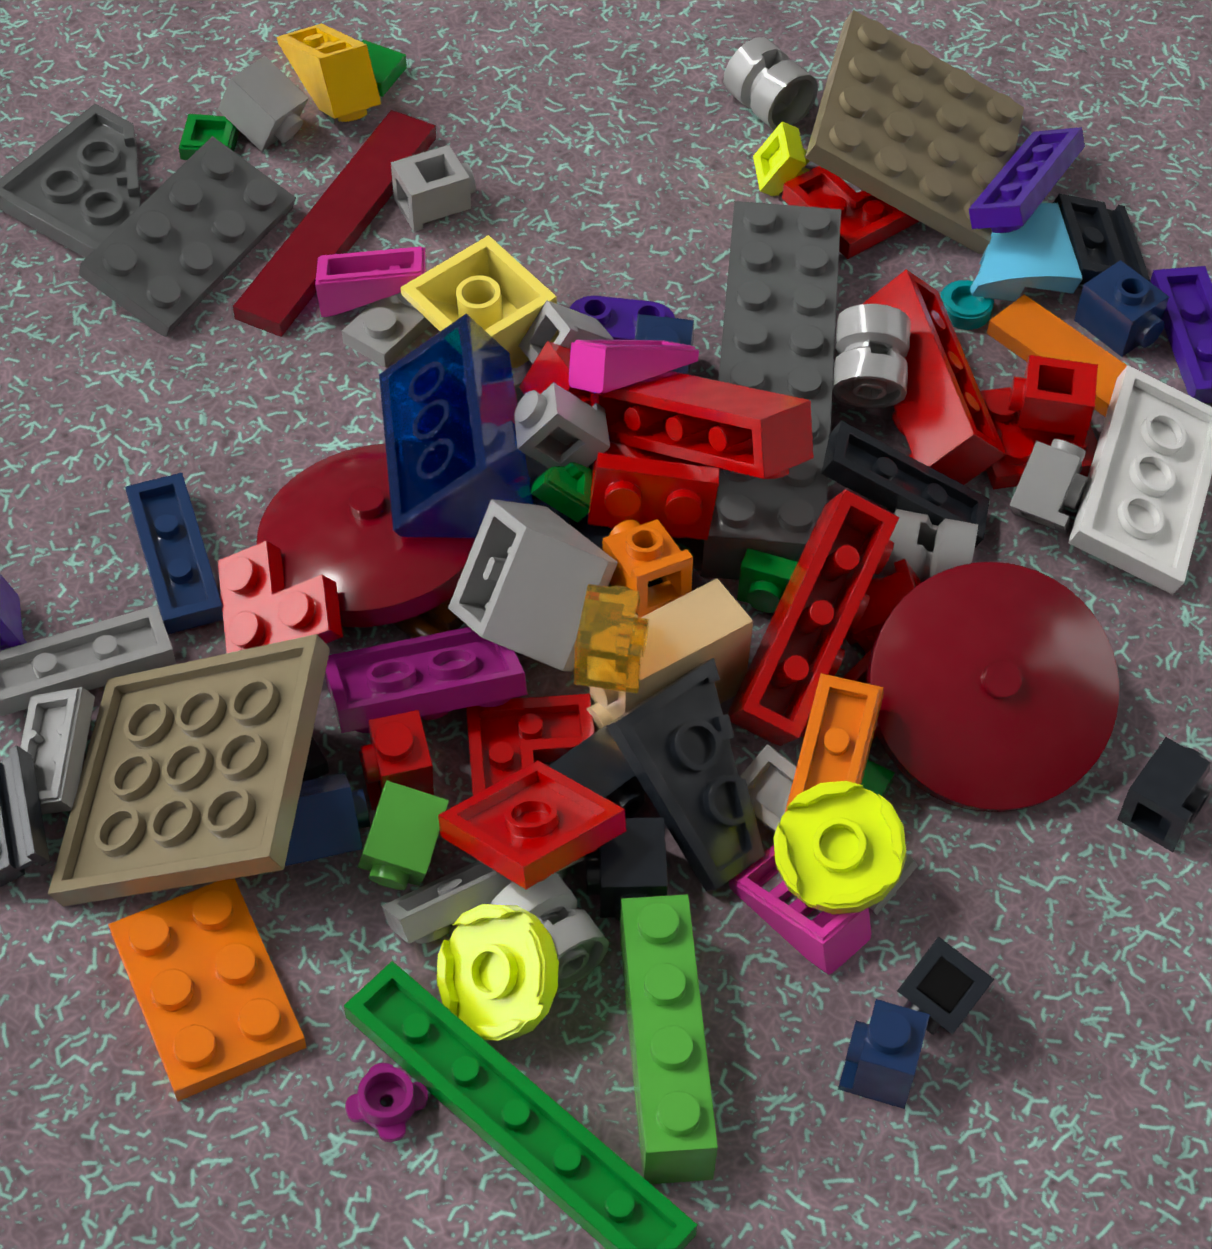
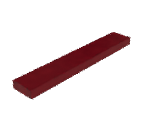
M390 110L233 305L235 320L282 337L317 292L315 282L318 257L348 253L393 195L391 162L426 152L436 140V125Z

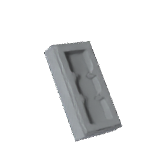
M83 687L30 696L20 748L32 755L42 815L71 811L80 781L95 696Z

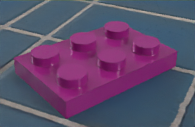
M470 627L332 654L328 656L325 671L326 683L341 733L351 731L370 733L368 720L419 710L421 720H433L445 716L452 710L476 705L496 707L505 704L510 698L528 695L525 672L515 651L480 637Z

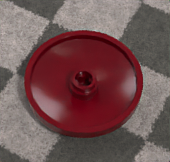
M373 444L329 456L293 477L279 490L267 506L258 527L256 542L259 544L268 541L281 548L285 589L323 574L334 580L337 584L342 627L381 626L423 614L453 597L490 503L485 487L479 477L471 468L454 456L431 447L416 444Z
M977 562L956 566L928 578L910 591L889 614L879 630L869 657L866 684L880 686L884 689L875 732L885 752L897 768L917 787L947 804L964 809L983 812L1015 811L1038 805L1063 793L1087 774L1097 762L1110 739L1117 718L1119 705L1118 668L1114 652L1101 624L1085 603L1066 586L1039 571L1020 565L1003 562Z

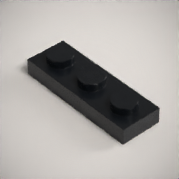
M842 420L830 433L821 474L886 507L893 513H895L896 509L926 514L929 516L932 525L937 526L945 518L978 524L975 548L984 539L989 498Z

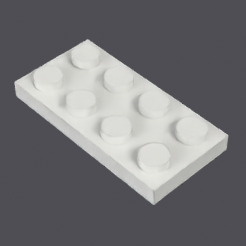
M1127 365L1117 377L1088 474V481L1083 491L1068 543L1173 595L1185 582L1212 476V407Z

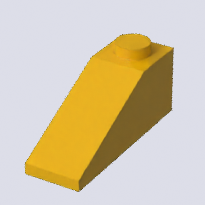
M322 23L277 37L279 46L320 111L334 119L338 118L339 122H349L365 117L367 115V108L381 104L367 44Z

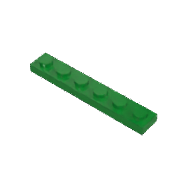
M393 961L344 1005L346 1019L417 1082L424 1084L426 1089L604 1248L684 1249L696 1236L697 1223Z

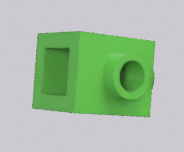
M386 780L358 863V868L370 871L368 878L371 881L388 888L406 890L408 883L420 886L427 873L440 831L438 815L446 811L449 800Z

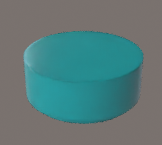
M971 280L951 282L943 288L940 295L953 327L958 329H977L984 326L991 318L994 299L972 296L970 287L973 281Z

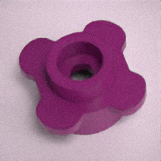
M378 1063L372 1066L362 1078L357 1094L347 1098L345 1103L346 1114L352 1122L364 1121L377 1129L381 1140L395 1142L405 1136V1124L413 1113L426 1107L428 1091L421 1082H411L409 1076L399 1068L389 1063ZM385 1097H390L394 1101L389 1107H383L380 1102Z

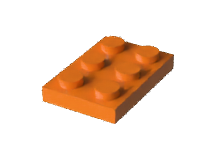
M235 878L214 882L108 924L177 1102L307 1048L305 1037Z

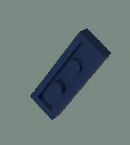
M178 473L125 486L167 635L222 621V602L183 474Z

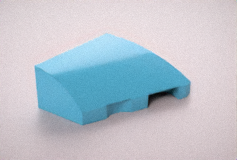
M1041 203L1024 226L1016 231L1009 233L992 232L990 243L979 263L981 265L980 270L970 287L972 296L1016 301L1025 287L1074 293L1083 278L1058 203Z

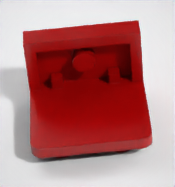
M610 443V448L604 453L598 452L597 459L594 461L588 524L613 529L619 523L626 520H635L642 525L658 519L671 537L708 540L719 486V468H712L709 465L627 445Z

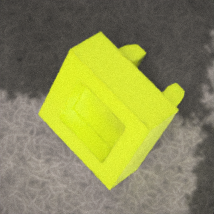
M782 121L753 155L760 192L770 196H779L783 191L784 183L811 170L805 168L810 160L805 158L807 150L802 146L799 128Z

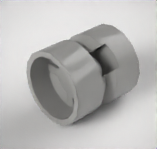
M757 37L743 44L729 60L724 72L723 83L726 90L743 105L751 108L752 112L773 130L782 121L790 125L801 121L812 108L817 97L818 84L816 78L798 63L790 60L785 52L765 37Z
M861 304L846 308L839 314L835 345L839 356L836 357L834 363L832 392L837 399L846 404L865 408L888 407L898 404L905 399L907 394L908 363L904 357L907 356L909 351L911 321L906 313L888 305Z
M900 509L895 510V515L900 518L890 537V540L894 542V548L884 566L882 578L896 573L894 562L904 558L921 582L944 570L972 563L978 524L945 518L937 526L932 525L929 516L926 514Z
M557 872L527 890L511 882L491 902L493 905H518L537 916L550 933L559 960L558 989L556 993L561 992L589 975L603 960L608 951L609 941L587 912L577 909L576 897Z

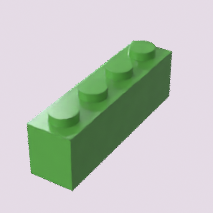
M686 894L621 899L620 946L642 1176L650 1184L713 1180L718 1145L689 897Z

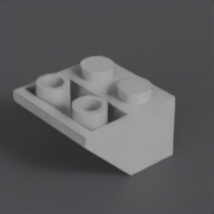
M491 499L448 609L480 637L561 671L572 672L618 562L546 506Z

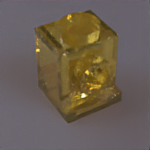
M588 584L575 643L574 684L638 694L641 679V660L645 655L649 631V619L638 617L640 606L639 591H634L624 586L606 587Z

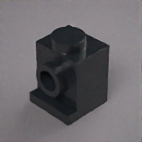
M1165 737L1130 786L1117 820L1167 850L1174 852L1181 841L1188 823L1191 824L1195 820L1210 794V791L1201 785L1210 771L1211 762L1198 751L1183 747Z

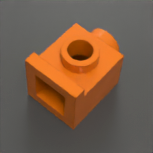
M658 519L642 525L635 520L623 521L613 528L608 537L603 538V551L618 562L610 584L635 620L692 591L693 556L687 549L680 550ZM662 578L663 583L648 588L649 581Z

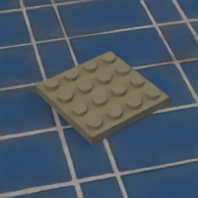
M853 10L842 26L805 158L974 252L983 254L990 243L992 230L991 228L972 229L968 209L1015 154L1024 107L1014 102L1008 95L998 93L972 78L966 71L956 69L935 57L924 47L913 44L886 29L880 22L869 19Z
M315 634L107 679L48 895L65 907L284 870L330 648Z

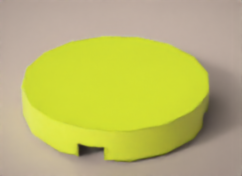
M849 781L826 782L798 794L787 806L788 810L782 816L780 824L778 822L773 837L775 862L788 890L808 907L830 914L861 912L882 901L899 882L907 857L904 826L892 804L880 794L877 796L874 792L864 789L863 785Z
M481 904L462 913L452 925L457 927L452 932L450 940H443L438 953L437 986L442 1004L484 1040H513L533 1031L549 1013L558 989L559 960L552 936L537 916L518 905Z

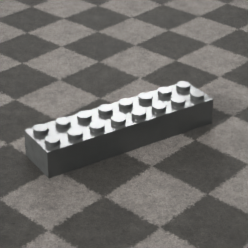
M734 201L718 381L811 400L814 458L789 468L790 473L776 479H761L719 468V486L708 540H704L701 577L739 580L740 567L747 548L798 562L822 509L827 503L828 477L821 474L831 428L841 209Z

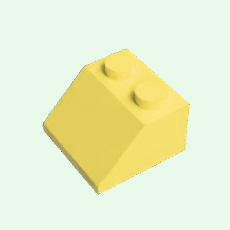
M489 235L400 287L401 295L468 359L512 368H518L529 361L528 357L519 347V344L545 302L548 300L557 304V296ZM558 329L550 342L554 343L559 335Z

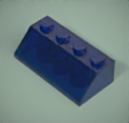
M465 314L379 374L393 531L401 537L476 538L491 499L533 505L525 453L517 449L514 416L517 399L510 353L468 314Z

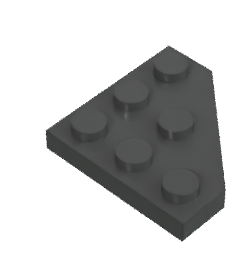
M97 104L92 105L0 178V210L86 258L141 205L137 142L134 125Z

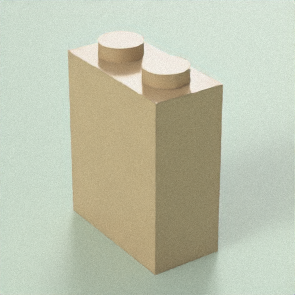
M718 578L591 643L590 672L587 673L591 706L587 710L593 716L594 733L604 726L606 727V725L702 662L712 658L715 659L720 679L715 682L720 704L736 696L748 670L753 620Z

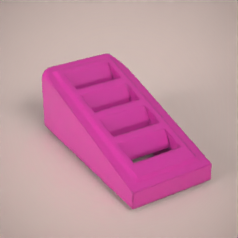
M426 247L322 255L318 257L315 285L321 317L341 314L401 293L400 287L426 272Z
M575 340V342H571L569 385L572 388L594 393H607L697 362L699 350L695 349V346L664 340Z
M772 845L764 852L765 856L729 880L730 889L807 960L830 975L871 939L869 908L861 912L830 914L822 911L812 920L808 919L806 916L814 908L808 907L798 898L790 905L784 903L792 895L784 881L770 892L762 888L767 881L779 872L774 859V845Z

